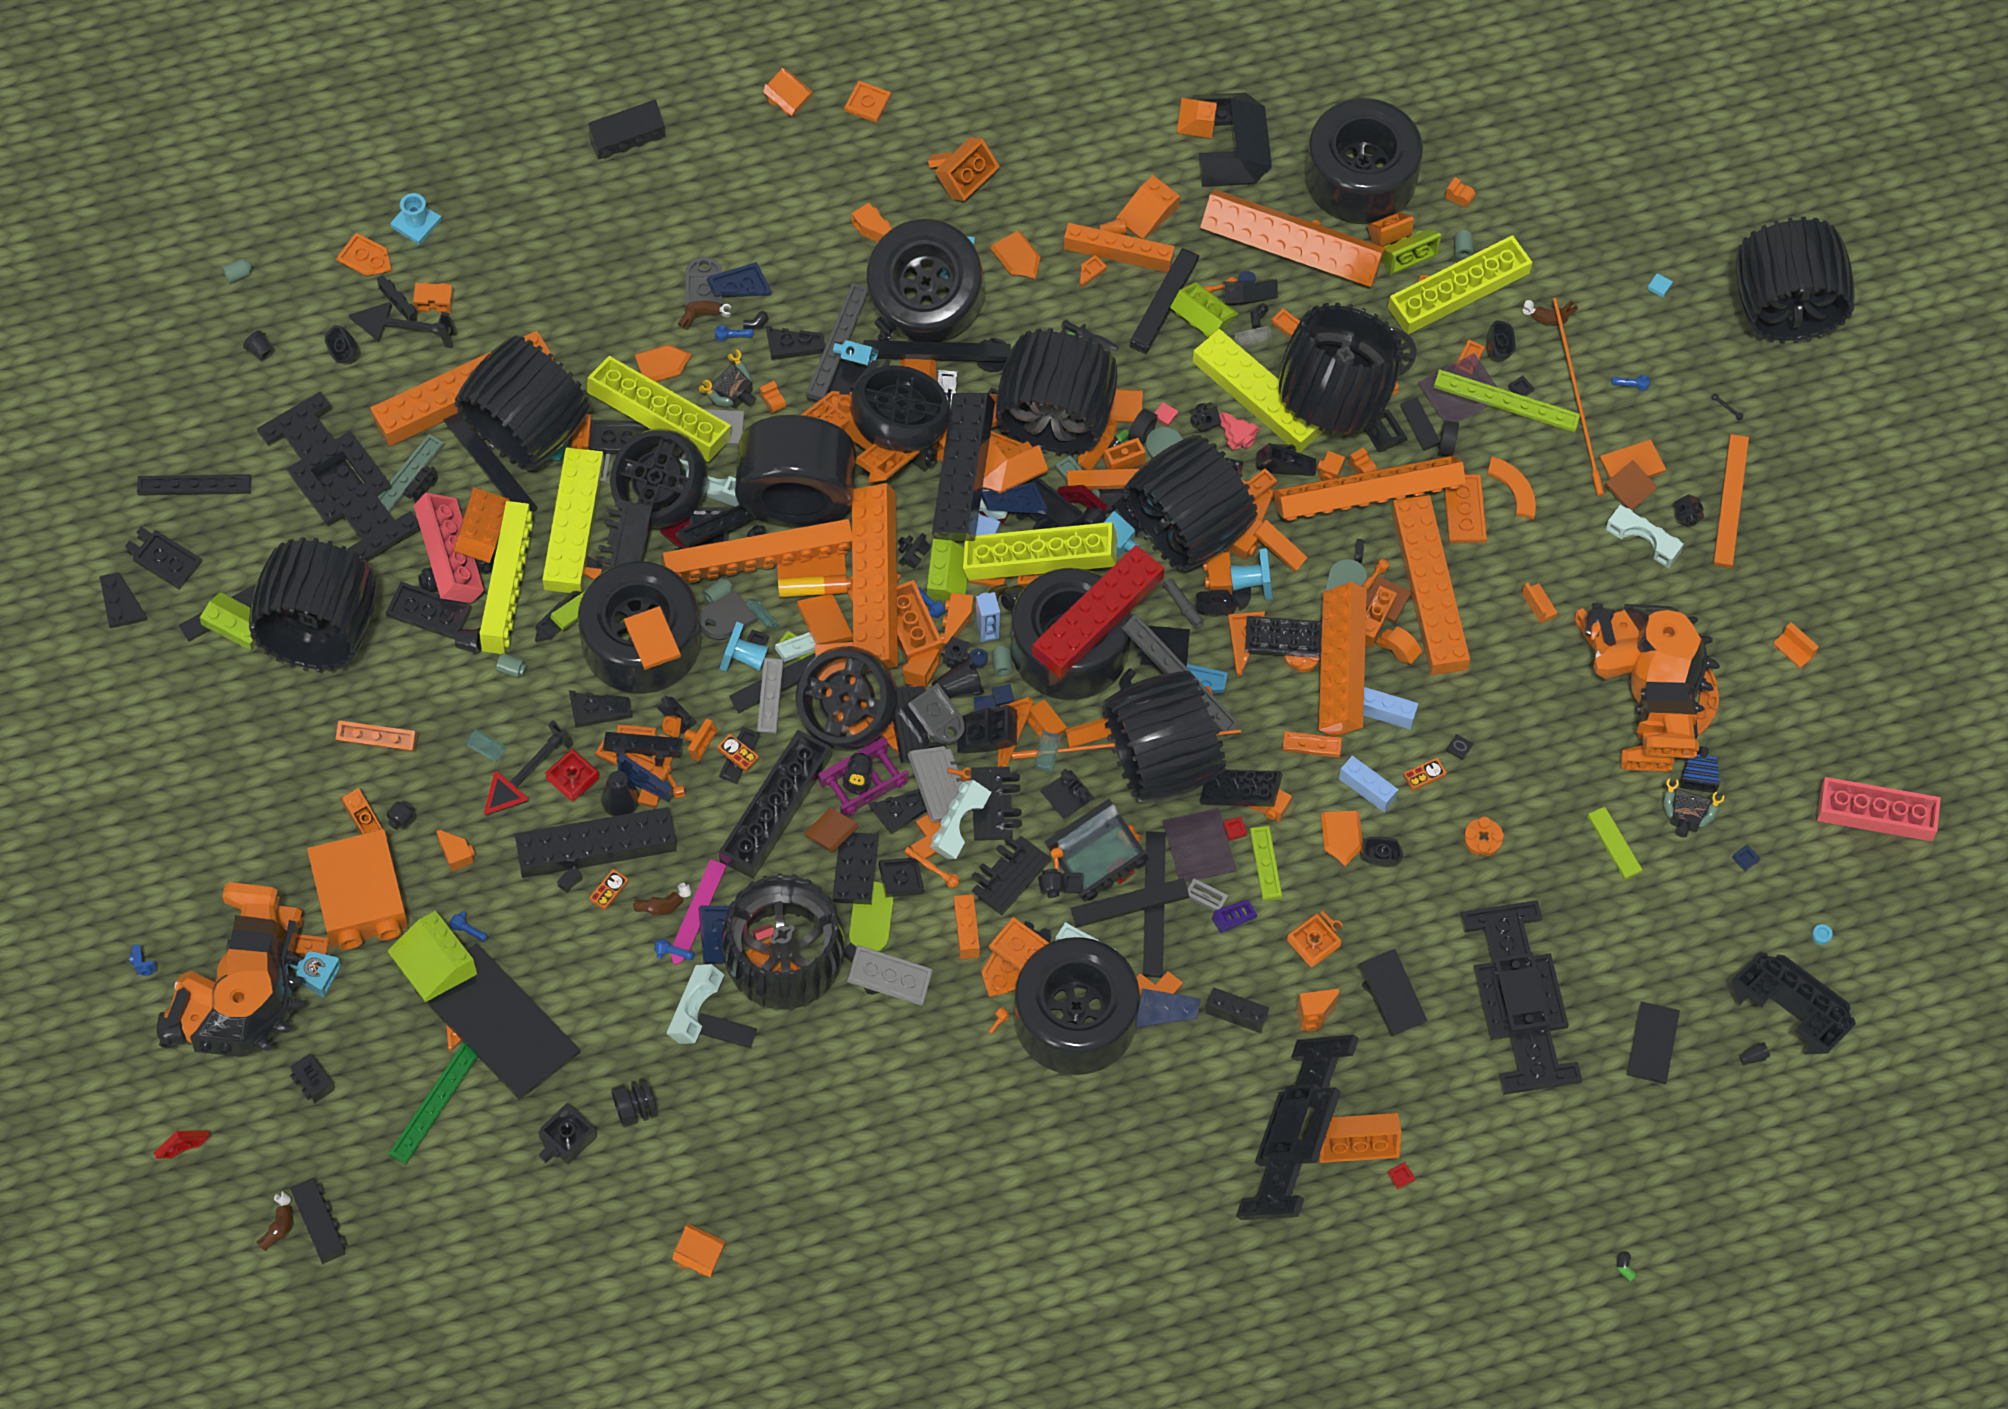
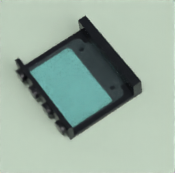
M1107 799L1044 841L1050 851L1057 847L1062 848L1064 857L1058 858L1065 873L1084 874L1083 891L1079 893L1084 902L1093 900L1099 892L1111 888L1114 882L1120 878H1126L1132 870L1141 868L1149 860L1148 855L1110 799Z

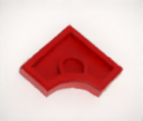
M208 1130L176 1131L154 1152L156 1159H172L186 1150L199 1148L210 1137Z

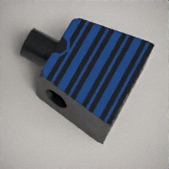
M1699 747L1697 757L1688 758L1680 784L1681 789L1709 793L1717 792L1720 784L1718 762L1716 757L1708 756L1709 749L1707 747Z

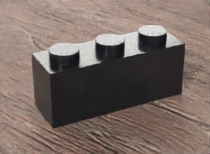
M1213 987L1207 1002L1206 1014L1262 1033L1270 1007Z

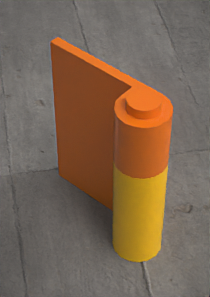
M837 553L829 554L830 557L825 559L813 557L808 562L802 563L798 560L793 561L791 565L787 566L778 564L779 598L847 593V589H851L850 578H846L845 555L837 556Z

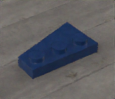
M757 262L707 278L713 294L718 296H771L772 290Z
M1035 482L1015 486L1001 494L997 491L989 490L983 491L981 495L987 510L1047 514L1048 508Z
M620 753L617 758L618 771L624 772L635 786L667 802L671 800L673 793L669 783L662 781L629 757Z
M701 905L698 908L704 964L724 963L721 946L722 928L729 906Z
M1142 988L1137 1028L1197 1019L1201 999Z

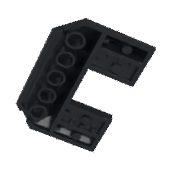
M1246 92L1192 95V99L1217 102L1214 126L1231 125L1234 151L1199 153L1202 187L1256 184L1265 173L1272 169L1265 106Z
M1760 952L1732 980L1739 1006L1747 998H1750L1760 1007H1763L1772 999L1802 1022L1794 1032L1810 1043L1804 1054H1828L1856 1025L1855 1019L1850 1015L1849 1011L1851 1008L1846 1000L1785 955L1771 957L1767 953Z

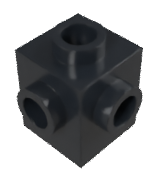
M1211 402L1200 403L1190 410L1192 425L1201 431L1211 430L1213 426L1222 423L1217 406Z
M1688 494L1674 502L1676 518L1679 522L1693 526L1698 521L1704 519V508L1699 498Z
M952 636L948 646L944 645L941 656H944L943 664L952 669L969 658L970 642Z

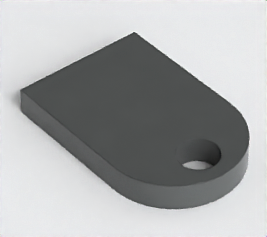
M700 257L689 263L686 268L685 306L689 302L706 300L718 302L722 307V296L714 295L707 282L709 276L722 273V268L716 260L709 257ZM707 264L709 267L701 269L700 265Z
M733 591L705 606L700 611V630L710 638L724 639L732 635L736 622L744 624L742 628L744 629L757 622L759 616L736 591ZM711 623L714 627L709 628L705 624Z
M938 683L908 703V706L935 741L941 744H951L962 736L964 732L963 718ZM948 728L954 731V737L948 734Z

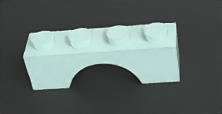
M679 459L685 468L686 477H688V461ZM708 476L704 496L732 506L740 505L734 491L736 478L729 476L726 479H717Z
M1622 505L1617 508L1607 523L1606 530L1620 539L1632 535L1647 539L1654 549L1653 559L1667 568H1670L1681 554L1684 544L1678 538L1670 536L1662 528L1654 526L1646 518L1636 515L1631 509L1625 508Z
M974 780L965 781L959 786L957 797L950 803L948 814L942 818L940 829L932 837L930 848L946 859H956L965 843L959 830L960 820L964 813L970 809H983L991 794V791Z
M712 964L695 966L668 1028L667 1035L679 1044L696 1042L702 1028L697 1019L698 1011L702 1003L710 995L718 991L725 974Z

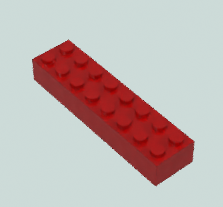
M1135 545L1032 645V656L1061 679L1164 579L1165 567Z

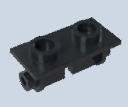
M426 466L420 470L415 476V480L419 482L411 481L404 490L405 497H412L414 503H416L436 483L438 475L434 466L431 468Z
M664 696L661 699L663 703L657 709L665 717L677 716L681 718L680 732L682 734L697 723L672 696Z

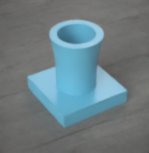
M410 193L401 199L400 208L402 211L394 218L390 226L420 245L442 221V218L425 206V199L420 194Z
M1267 548L1259 549L1260 565H1231L1233 591L1263 585L1265 600L1273 599Z
M736 622L719 670L726 672L732 658L759 671L768 646L739 639L744 624Z

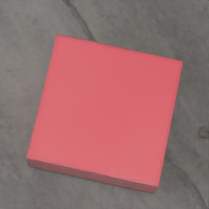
M1163 402L1155 411V414L1158 415L1157 421L1169 427L1178 415V411Z
M767 924L751 931L756 940H761L772 936L774 928L771 924Z

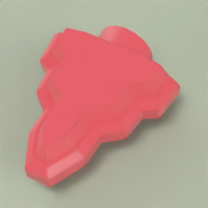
M1226 412L1219 414L1222 422L1220 426L1225 430L1224 436L1228 440L1227 445L1232 451H1236L1242 446L1248 449L1255 443V435L1260 430L1256 424L1248 423L1244 419L1238 420Z

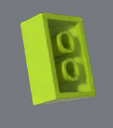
M1427 229L1425 231H1418L1408 238L1404 237L1392 245L1384 246L1386 248L1382 259L1384 267L1392 275L1437 256L1441 234Z
M1196 282L1179 290L1170 306L1178 316L1188 320L1191 326L1200 329L1208 338L1218 329L1224 332L1239 314Z
M933 539L927 584V595L932 600H950L951 593L966 595L967 576L963 570L964 547L952 540Z
M221 592L218 593L208 603L200 616L201 625L252 651L256 644V640H252L251 632L249 631L250 607Z

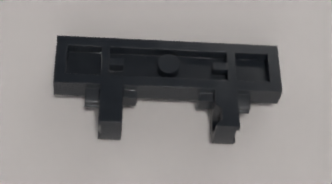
M606 732L603 751L616 752L617 758L620 753L624 755L626 753L656 755L655 766L663 767L664 757L680 758L683 738Z

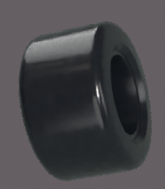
M1357 98L1332 106L1320 116L1310 135L1305 175L1312 197L1325 211L1349 222L1373 223L1400 212L1410 202L1417 187L1423 155L1420 132L1413 120L1405 112L1385 101ZM1352 152L1357 153V156L1354 158L1346 155ZM1364 152L1371 153L1373 155L1369 156L1367 154H1364ZM1381 159L1386 163L1383 167L1375 165V162Z
M916 219L894 227L879 240L868 262L867 286L874 308L882 322L891 331L907 340L941 342L961 333L973 322L982 306L985 295V277L978 252L963 232L946 222L934 219ZM922 260H933L934 263L930 271L922 269ZM910 267L917 272L914 280L904 277ZM942 267H945L949 272L950 277L948 279L940 280L936 274ZM925 280H927L930 283L929 286L924 284ZM915 287L917 294L912 299H908L904 293L905 288ZM939 287L950 289L943 299L936 294ZM923 296H931L933 304L920 305Z
M779 415L761 419L751 424L740 437L734 490L735 497L746 512L771 524L786 527H807L833 522L841 518L850 509L853 501L857 454L855 443L842 428L819 418L804 415Z
M635 561L619 564L598 575L589 584L581 598L578 609V626L583 656L594 675L606 685L627 693H652L675 684L693 666L701 641L698 605L690 586L673 570L652 562ZM660 606L681 657L644 670L631 638L629 637L628 640H625L617 635L619 632L627 630L625 624L619 622L626 617L628 618Z
M1080 568L1055 569L1033 579L1019 594L1012 612L1011 655L1021 677L1040 693L1063 700L1088 698L1109 688L1123 672L1129 656L1131 638L1121 627L1130 618L1131 612L1115 625L1061 679L1032 656V645L1048 630L1050 625L1062 617L1103 577L1102 575Z
M1082 937L1064 938L1041 947L1026 961L1018 975L1015 986L1014 1026L1023 1048L1039 1064L1062 1074L1085 1075L1109 1067L1126 1052L1136 1032L1140 1005V990L1136 975L1130 964L1118 951L1094 939ZM1074 988L1085 989L1088 992L1083 998L1075 996ZM1060 991H1065L1068 996V1000L1064 1003L1054 999L1055 995ZM1094 999H1099L1102 1009L1091 1010L1088 1003ZM1061 1010L1064 1017L1058 1019L1050 1011ZM1088 1017L1096 1019L1093 1022L1084 1024V1021Z

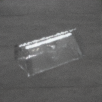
M1270 326L1235 333L1233 341L1242 349L1272 343Z

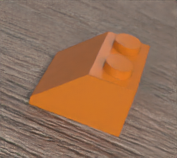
M1398 212L1368 224L1367 227L1372 244L1384 247L1394 241L1398 242L1400 239L1412 235L1414 218L1411 215Z
M1339 989L1299 994L1297 1014L1301 1031L1313 1032L1322 1027L1337 1006Z

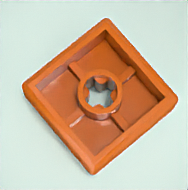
M1319 914L1313 915L1290 932L1287 937L1290 945L1310 967H1314L1337 950L1342 942ZM1311 939H1312V940H1316V939H1317L1318 942H1317V943L1311 942Z

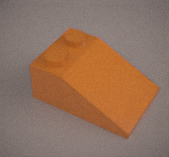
M1152 175L1141 185L1116 219H1125L1126 228L1140 239H1146L1179 208L1180 195Z

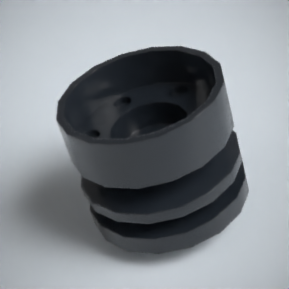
M644 1077L638 1079L640 1088L637 1087L635 1081H631L632 1091L628 1092L624 1084L611 1088L613 1101L624 1128L637 1124L636 1114H640L643 1121L647 1120L646 1111H648L651 1119L657 1117L655 1098Z

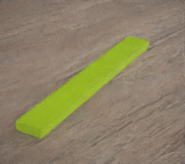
M1440 369L1433 387L1574 433L1580 418L1579 413Z

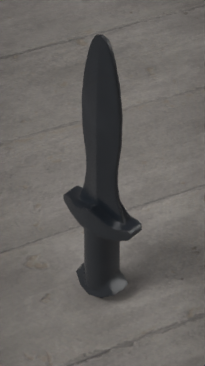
M1068 319L1062 322V329L1080 333L1079 337L1087 339L1090 337L1093 339L1092 342L1097 345L1101 343L1104 348L1119 350L1118 346L1110 340L1088 331L1085 328L1086 324L1078 327L1070 323Z

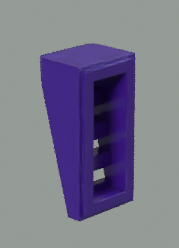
M1249 900L1215 910L1212 920L1218 931L1223 933L1256 918L1257 913ZM1242 908L1245 909V911L1247 912V915L1244 914Z

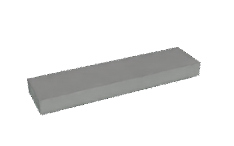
M764 658L757 726L758 733L777 734L783 659Z

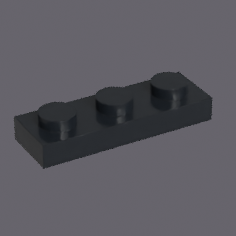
M383 275L377 278L378 289L405 319L417 322V310L414 305L407 303L403 293L397 292L390 279L387 280Z

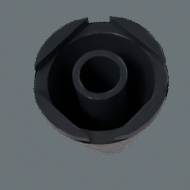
M971 657L965 659L932 682V687L938 683L949 699L985 693L984 687L980 683V676Z
M614 771L609 775L601 794L602 807L611 816L634 813L639 805V792L624 772Z

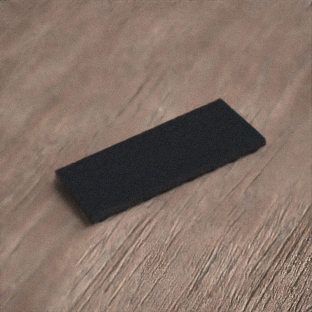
M475 943L467 949V952L474 960L477 975L425 1003L520 1100L580 1054V1049Z

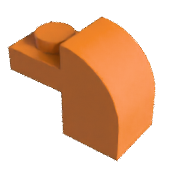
M1398 626L1394 630L1387 629L1376 641L1378 647L1392 650L1400 662L1412 664L1422 653V649L1415 638Z

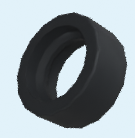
M1145 408L1142 409L1129 430L1128 439L1139 438L1141 444H1145L1147 436L1154 430L1158 415Z
M1444 421L1439 455H1454L1459 422Z

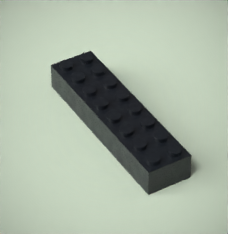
M953 393L932 528V533L937 539L975 541L995 401L989 393Z
M797 730L720 849L719 860L721 863L754 879L817 781L818 774L824 770L831 759V746Z
M669 807L515 833L522 878L567 871L574 866L578 869L677 851Z

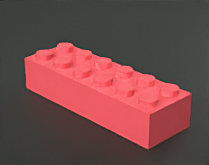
M425 493L414 504V509L440 598L472 603L484 589L475 558L453 551L463 520L457 498Z
M1825 777L1820 791L1817 821L1933 842L1938 829L1941 797Z

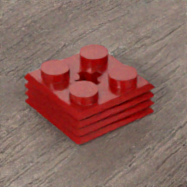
M571 749L545 772L546 779L571 802L575 801L599 779V772L574 749Z

